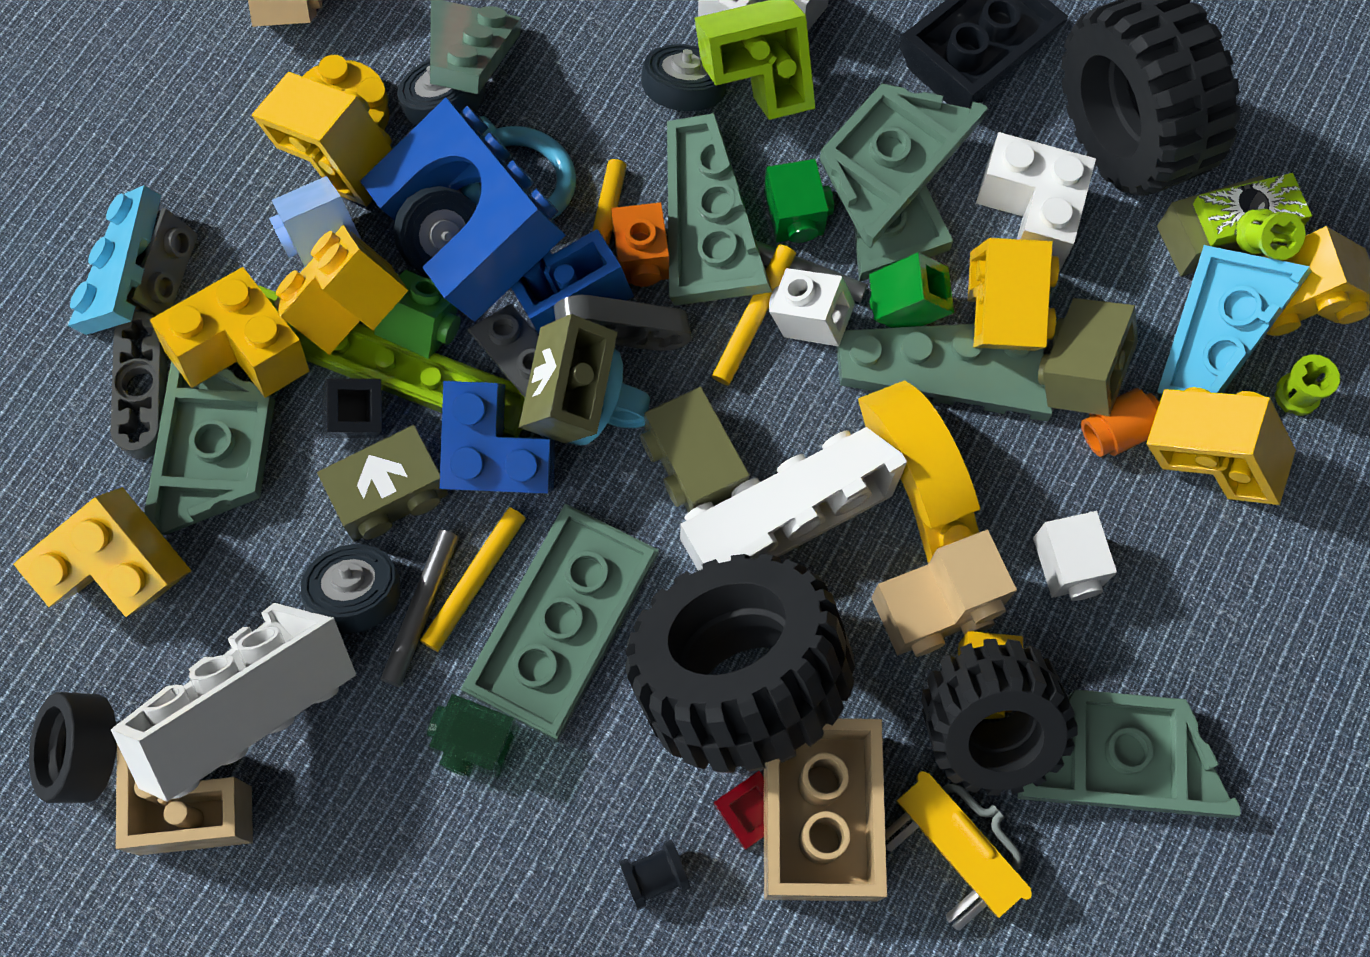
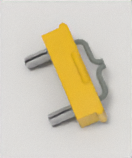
M920 772L916 776L917 783L896 801L905 813L885 830V841L911 819L913 822L886 845V850L892 852L919 828L965 880L973 891L946 914L947 921L949 923L952 922L977 898H980V900L953 923L952 927L956 930H961L986 906L996 917L1000 918L1021 898L1025 900L1030 899L1032 896L1031 888L1016 872L1021 865V853L1001 830L1000 823L1005 817L994 805L987 809L982 808L960 785L947 784L941 787L929 772ZM950 792L957 793L979 816L992 817L995 815L991 823L992 831L1013 857L1011 865L948 795Z

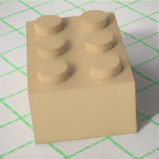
M838 718L833 726L826 724L823 727V737L811 747L805 743L796 749V757L781 763L779 758L765 763L764 900L880 901L887 897L882 719Z

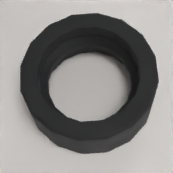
M56 692L47 697L39 709L33 725L29 746V771L34 791L37 797L44 802L88 803L98 799L107 787L114 768L117 742L111 732V729L116 726L115 714L107 698L99 694Z

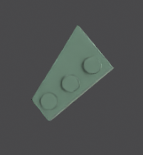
M431 0L430 84L479 94L520 36L521 17L509 15L505 10L494 6L476 8L444 0Z
M926 185L871 248L863 242L854 225L859 281L869 279V274L917 252L930 258L950 251L953 239Z

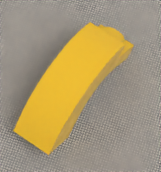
M904 380L858 398L865 426L899 450L907 461L900 479L914 511L927 562H930L938 548L979 533L974 512L981 509L969 472L952 435L925 395Z

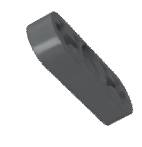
M591 295L569 296L559 300L554 305L555 321L569 314H574L617 332L615 342L617 346L669 351L681 348L691 341L688 314L682 309Z
M134 312L131 322L116 326L113 337L110 432L115 444L126 455L135 459H145L155 455L167 387L168 356L164 352L149 320L153 316L145 312ZM145 329L150 336L143 338L141 353L147 360L140 359L139 349L131 341L139 338L140 331ZM138 374H149L152 376L153 383L148 392L140 396L127 394V385L134 376ZM131 409L140 411V420L149 430V432L140 434L139 442H134L128 436V434L134 433L138 429V417Z

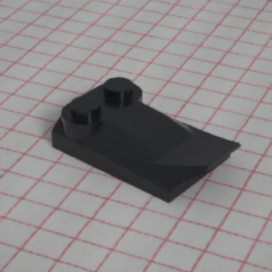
M945 0L902 34L899 48L905 58L908 69L934 93L942 95L943 100L947 104L971 109L973 102L982 104L988 91L1062 28L1069 16L1049 0Z

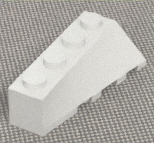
M867 427L852 435L848 430L842 431L828 439L822 445L823 450L806 458L804 454L796 455L782 463L777 468L778 473L762 482L758 478L747 480L731 492V498L714 506L712 502H707L691 510L685 516L686 521L681 523L680 540L698 571L703 569V563L715 559L719 563L730 561L731 555L747 554L751 559H758L760 554L779 557L892 497L907 463L905 457L899 450Z
M273 603L261 612L265 622L252 632L250 627H242L228 638L231 649L224 655L203 657L190 667V681L184 686H166L114 726L111 732L138 788L166 802L185 796L198 787L202 778L218 767L238 761L247 754L248 747L268 734L284 730L294 722L296 715L314 703L326 701L336 695L339 691V686L356 676V672L334 618Z

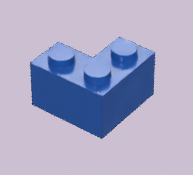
M598 229L554 254L549 251L511 287L538 335L540 327L555 321L554 305L563 298L574 295H591L627 301L634 297L621 265Z
M443 381L440 489L548 494L554 490L555 440L551 438L504 437L505 384Z

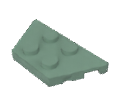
M881 83L821 149L820 162L863 242L871 248L983 121L988 107L976 102L972 103L971 109L942 103V95L927 92L912 93L903 87Z
M171 361L144 511L145 515L163 536L259 499L261 496L275 400L272 395L264 398L252 382L242 381L227 368L191 388Z
M1075 689L1068 696L1078 725V735L1072 737L1075 747L1071 756H1062L1064 766L1057 773L1048 772L1045 775L1046 782L1037 787L1033 783L1023 786L1024 792L1018 793V799L1232 819L1240 816V806L1236 798L1230 799L1215 769L1219 764L1209 744L1200 737L1198 722L1187 700Z

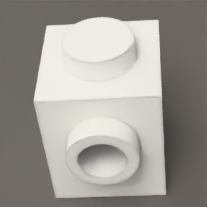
M786 268L779 287H776L771 294L769 312L784 338L839 346L855 302L842 276Z
M1097 511L1045 522L1033 537L1052 598L1067 594L1070 595L1072 601L1094 597L1103 592L1102 586L1117 573Z

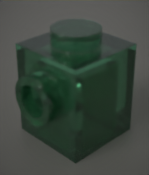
M451 694L446 707L439 705L436 708L427 729V736L432 738L429 747L436 755L442 757L439 762L440 767L470 778L472 771L476 770L498 779L519 726L511 716Z

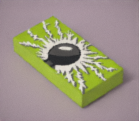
M1293 173L1201 194L1193 202L1205 235L1212 247L1236 242L1237 223L1246 212L1252 209L1259 210L1263 208L1269 209L1274 213H1293L1301 219L1304 225L1312 217ZM1256 221L1253 222V224H1258V225H1261V224H1262V223L1256 222Z

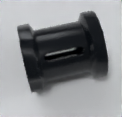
M672 839L664 842L662 850L642 859L630 862L626 858L619 861L637 910L646 907V900L679 887L682 891L691 888Z

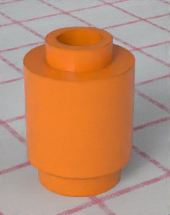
M1134 388L1118 396L1110 416L1089 413V417L1081 421V429L1086 442L1097 456L1102 457L1108 453L1116 456L1148 440L1160 402L1152 393L1145 394L1139 388Z

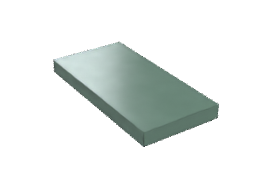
M564 504L460 689L462 693L559 742L659 556V550L574 507Z

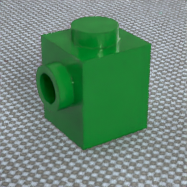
M816 159L768 166L766 169L764 194L776 243L784 241L804 243L813 240L819 235H824L827 216L834 213V201L830 186H822Z
M919 252L869 274L871 287L870 307L874 314V320L891 328L919 327L954 313L949 267Z

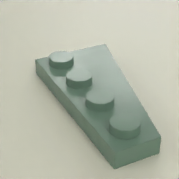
M714 113L667 121L669 298L677 306L772 292L725 141Z
M975 324L845 330L840 345L836 346L841 386L876 392L905 380L925 396L933 397V402L953 405L956 401L984 406V411L1005 414L1006 411L1030 414V419L1047 422L1052 416V408L1047 405L1045 385H1040L1038 382L1039 364L1044 355L1043 349L1027 351L973 348Z

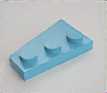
M143 185L125 194L117 195L112 201L106 214V219L110 221L106 234L95 243L88 258V263L92 265L88 278L77 287L71 298L70 308L74 312L68 324L69 327L88 335L132 321L135 306L126 302L131 288H136L141 284L144 268L136 265L135 262L137 256L142 254L151 242L162 195Z
M1204 245L1157 393L1162 396L1164 389L1184 391L1190 387L1202 388L1211 393H1223L1312 272L1310 266Z

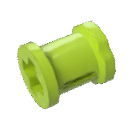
M1263 208L1249 210L1240 218L1236 226V241L1242 250L1249 254L1263 253L1269 258L1278 260L1291 258L1298 253L1304 244L1306 236L1305 226L1295 214L1287 212L1274 213L1269 209ZM1256 221V222H1260V223H1262V224H1261V225L1253 224V222ZM1278 242H1280V243H1285V244H1287V245H1286V246L1278 245Z
M1310 354L1303 356L1294 364L1291 373H1287L1277 382L1274 394L1276 402L1287 413H1293L1297 416L1309 415L1319 407L1322 399L1328 398L1337 390L1340 384V373L1336 365L1322 355ZM1324 373L1325 377L1318 383L1316 379ZM1295 389L1297 392L1290 398L1289 393Z

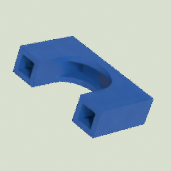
M445 97L360 182L378 207L393 220L396 219L397 212L406 199L421 189L442 186L458 190L466 185L481 182L480 199L470 220L422 267L442 296L475 322L566 235L552 219L558 213L555 206L537 188L532 193L528 190L534 184V181L514 160L509 164L505 162L511 156L509 151L492 133L489 132L485 137L483 136V133L488 129L483 120L468 105L460 111Z

